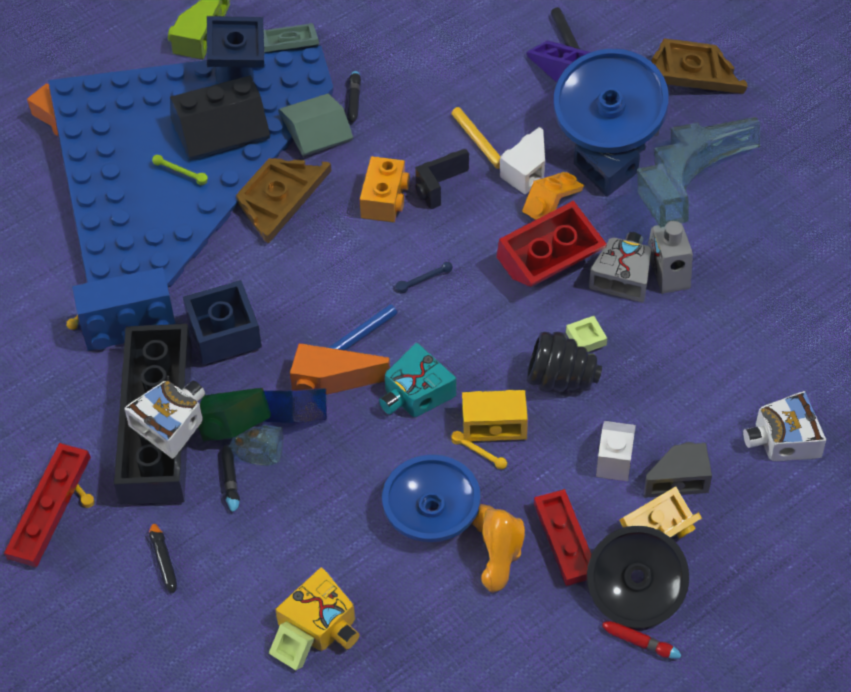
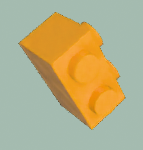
M371 156L360 196L361 218L395 223L397 212H402L404 207V194L402 192L403 190H408L410 173L405 172V160Z

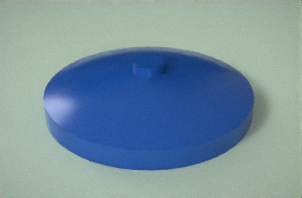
M602 49L581 56L564 70L554 91V110L562 131L577 145L600 153H620L643 145L659 131L668 112V87L660 70L644 56L624 49Z

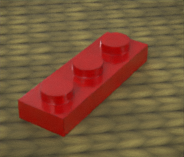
M563 489L534 497L535 509L565 585L569 586L586 581L588 564L592 554L566 490Z

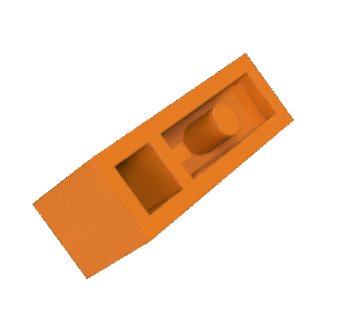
M299 343L290 371L292 391L304 395L315 394L323 396L385 382V374L390 369V358Z

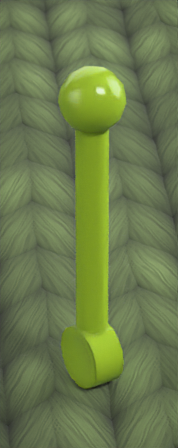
M158 154L152 158V162L156 166L163 165L194 178L199 185L207 183L208 177L205 173L196 174L164 160Z

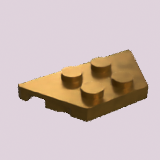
M664 38L651 60L660 70L668 85L744 94L747 88L745 80L739 81L733 74L734 66L724 58L717 45Z
M269 158L236 194L239 206L265 242H271L332 171L331 163L322 161L321 166L305 165V160L285 161L283 159Z

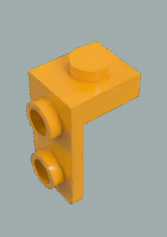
M567 172L536 180L532 184L522 212L537 220L556 210L562 197L581 192L584 185L576 181L577 178Z

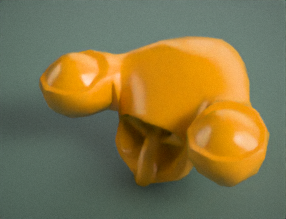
M480 504L478 514L472 524L477 528V531L482 532L490 557L487 567L481 575V581L489 592L494 593L502 590L507 585L511 562L516 561L521 556L525 529L521 518H516L505 510Z

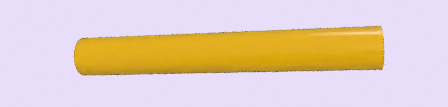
M460 107L453 109L451 115L494 167L500 169L501 156Z

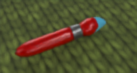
M606 621L602 624L604 630L609 634L641 648L657 652L661 657L679 659L681 657L680 652L670 643L660 642L653 637L616 622Z

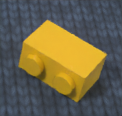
M525 390L462 392L464 440L497 441L527 439L528 417Z

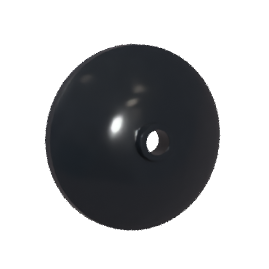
M628 526L610 533L597 545L589 560L587 583L594 603L605 616L627 627L645 628L664 622L682 605L689 587V569L682 550L671 537L655 528ZM634 570H641L644 573L642 582L636 583L631 579V574Z

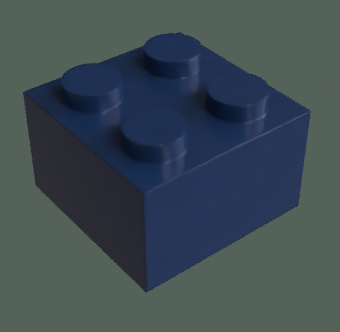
M241 280L183 297L186 317L203 365L262 348L259 325Z

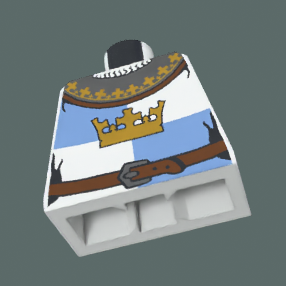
M193 380L182 390L170 381H163L124 408L128 425L173 459L202 422L198 401L205 395V391L199 383Z
M805 391L761 407L758 412L756 427L744 429L743 431L746 446L751 448L764 445L767 455L772 461L822 458L826 443L824 433Z

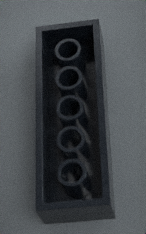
M188 324L126 326L114 486L120 505L185 502L187 442L172 459L129 427L124 408L163 381H170L181 390L190 383L192 343Z

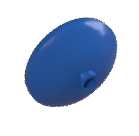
M443 455L417 456L400 464L387 478L382 492L383 509L389 523L402 535L422 542L444 541L465 531L475 520L480 507V488L474 474L461 462ZM433 507V508H436L437 510H436V511H428L427 509Z

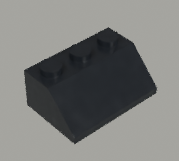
M251 75L170 97V119L190 161L270 139L262 99Z

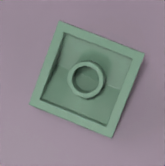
M313 23L264 30V53L319 46L318 36Z
M329 94L286 106L278 111L303 157L353 140L344 108Z

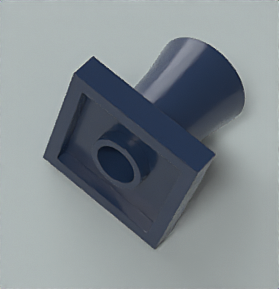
M207 16V67H217L215 78L219 84L250 75L254 79L253 68H264L263 17Z

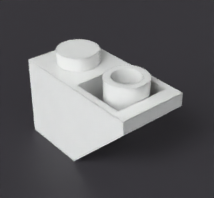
M538 127L531 134L525 135L511 150H506L500 158V177L523 194L530 191L534 181L544 178L545 150L543 129Z

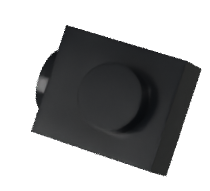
M462 149L452 152L444 157L415 167L416 192L420 200H425L430 209L441 206V186L438 182L469 170L468 150Z

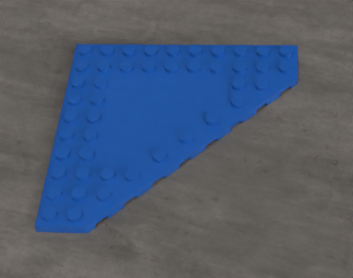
M322 46L265 52L264 68H253V81L262 99L270 139L191 161L170 119V97L219 84L215 78L217 67H207V60L48 80L87 283L161 267L164 269L167 286L171 287L184 272V267L192 258H196L208 243L209 237L215 230L218 231L231 216V211L238 204L236 194L269 158H277L294 141L278 112L279 109L325 94H333V84ZM158 154L164 160L196 174L205 173L208 177L207 183L199 185L194 178L163 165L156 166L153 164L152 158Z

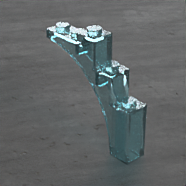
M756 117L706 127H701L699 123H692L671 128V145L654 148L655 165L637 169L638 195L660 227H665L670 221H677L679 223L689 222V200L686 188L697 174L720 159L738 152L760 147V121Z

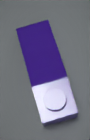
M547 40L526 53L529 59L557 83L561 74L571 63L590 52Z

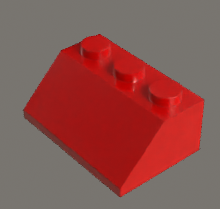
M573 200L500 238L497 259L513 280L532 287L606 248L607 244Z

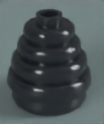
M541 332L533 348L528 367L527 381L531 385H538V389L545 392H550L552 389L557 392H564L565 389L575 391L578 387L586 390L592 383L597 384L599 382L602 366L597 365L596 355L588 354V350L585 347L578 346L577 341L574 339H567L564 333L553 332L551 334L549 332Z

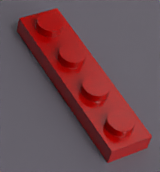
M62 443L58 444L4 552L7 559L37 568L91 458L89 451Z

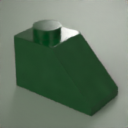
M263 387L204 395L199 404L202 422L198 429L203 442L229 439L270 418L271 412Z

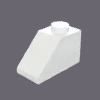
M604 421L596 477L628 481L636 425Z

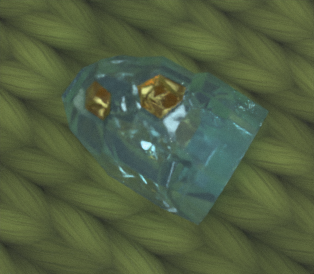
M264 424L262 427H252L234 437L230 448L239 459L247 463L265 466L278 464L283 448L282 427Z

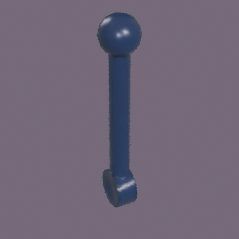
M444 262L441 267L410 281H398L396 283V290L398 293L403 294L407 292L410 286L443 272L450 273L453 266L450 262Z

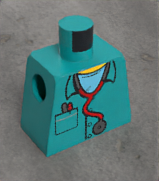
M415 343L386 372L385 390L387 394L379 399V403L382 409L389 415L402 407L412 417H418L457 396L456 377L420 344Z

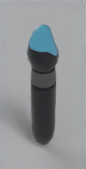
M353 71L349 78L350 88L347 116L352 123L356 121L359 110L361 77L357 71Z
M225 445L221 450L223 481L226 492L224 497L230 511L234 512L238 509L240 497L237 492L233 452L228 445Z

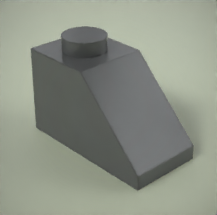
M686 442L681 445H673L646 475L645 498L658 497L673 487H677L681 495L709 493L712 472L706 443L695 444L693 442Z

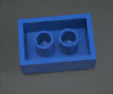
M163 267L72 286L77 315L87 351L105 349L125 343L126 326L176 324Z

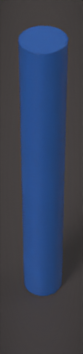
M392 304L388 305L328 348L347 350L397 314L396 308Z

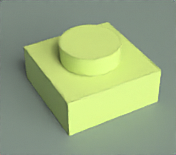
M595 316L566 325V334L569 339L576 340L578 346L585 347L588 352L607 345V337Z
M286 621L280 624L268 654L294 670H298L303 667L315 638Z

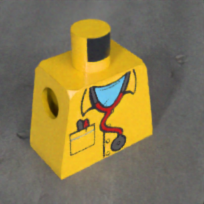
M322 567L275 609L279 626L287 621L315 638L312 647L319 651L325 650L335 640L345 649H350L359 639L360 634L351 627L355 621L352 602Z

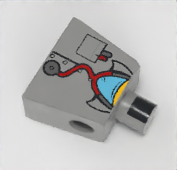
M670 221L667 224L652 227L647 246L651 248L650 262L661 294L690 289L693 253L682 223ZM671 264L676 265L675 270L670 268Z
M629 232L625 240L618 238L609 239L607 247L602 250L591 268L589 289L644 303L651 248L642 245L643 237L640 234Z

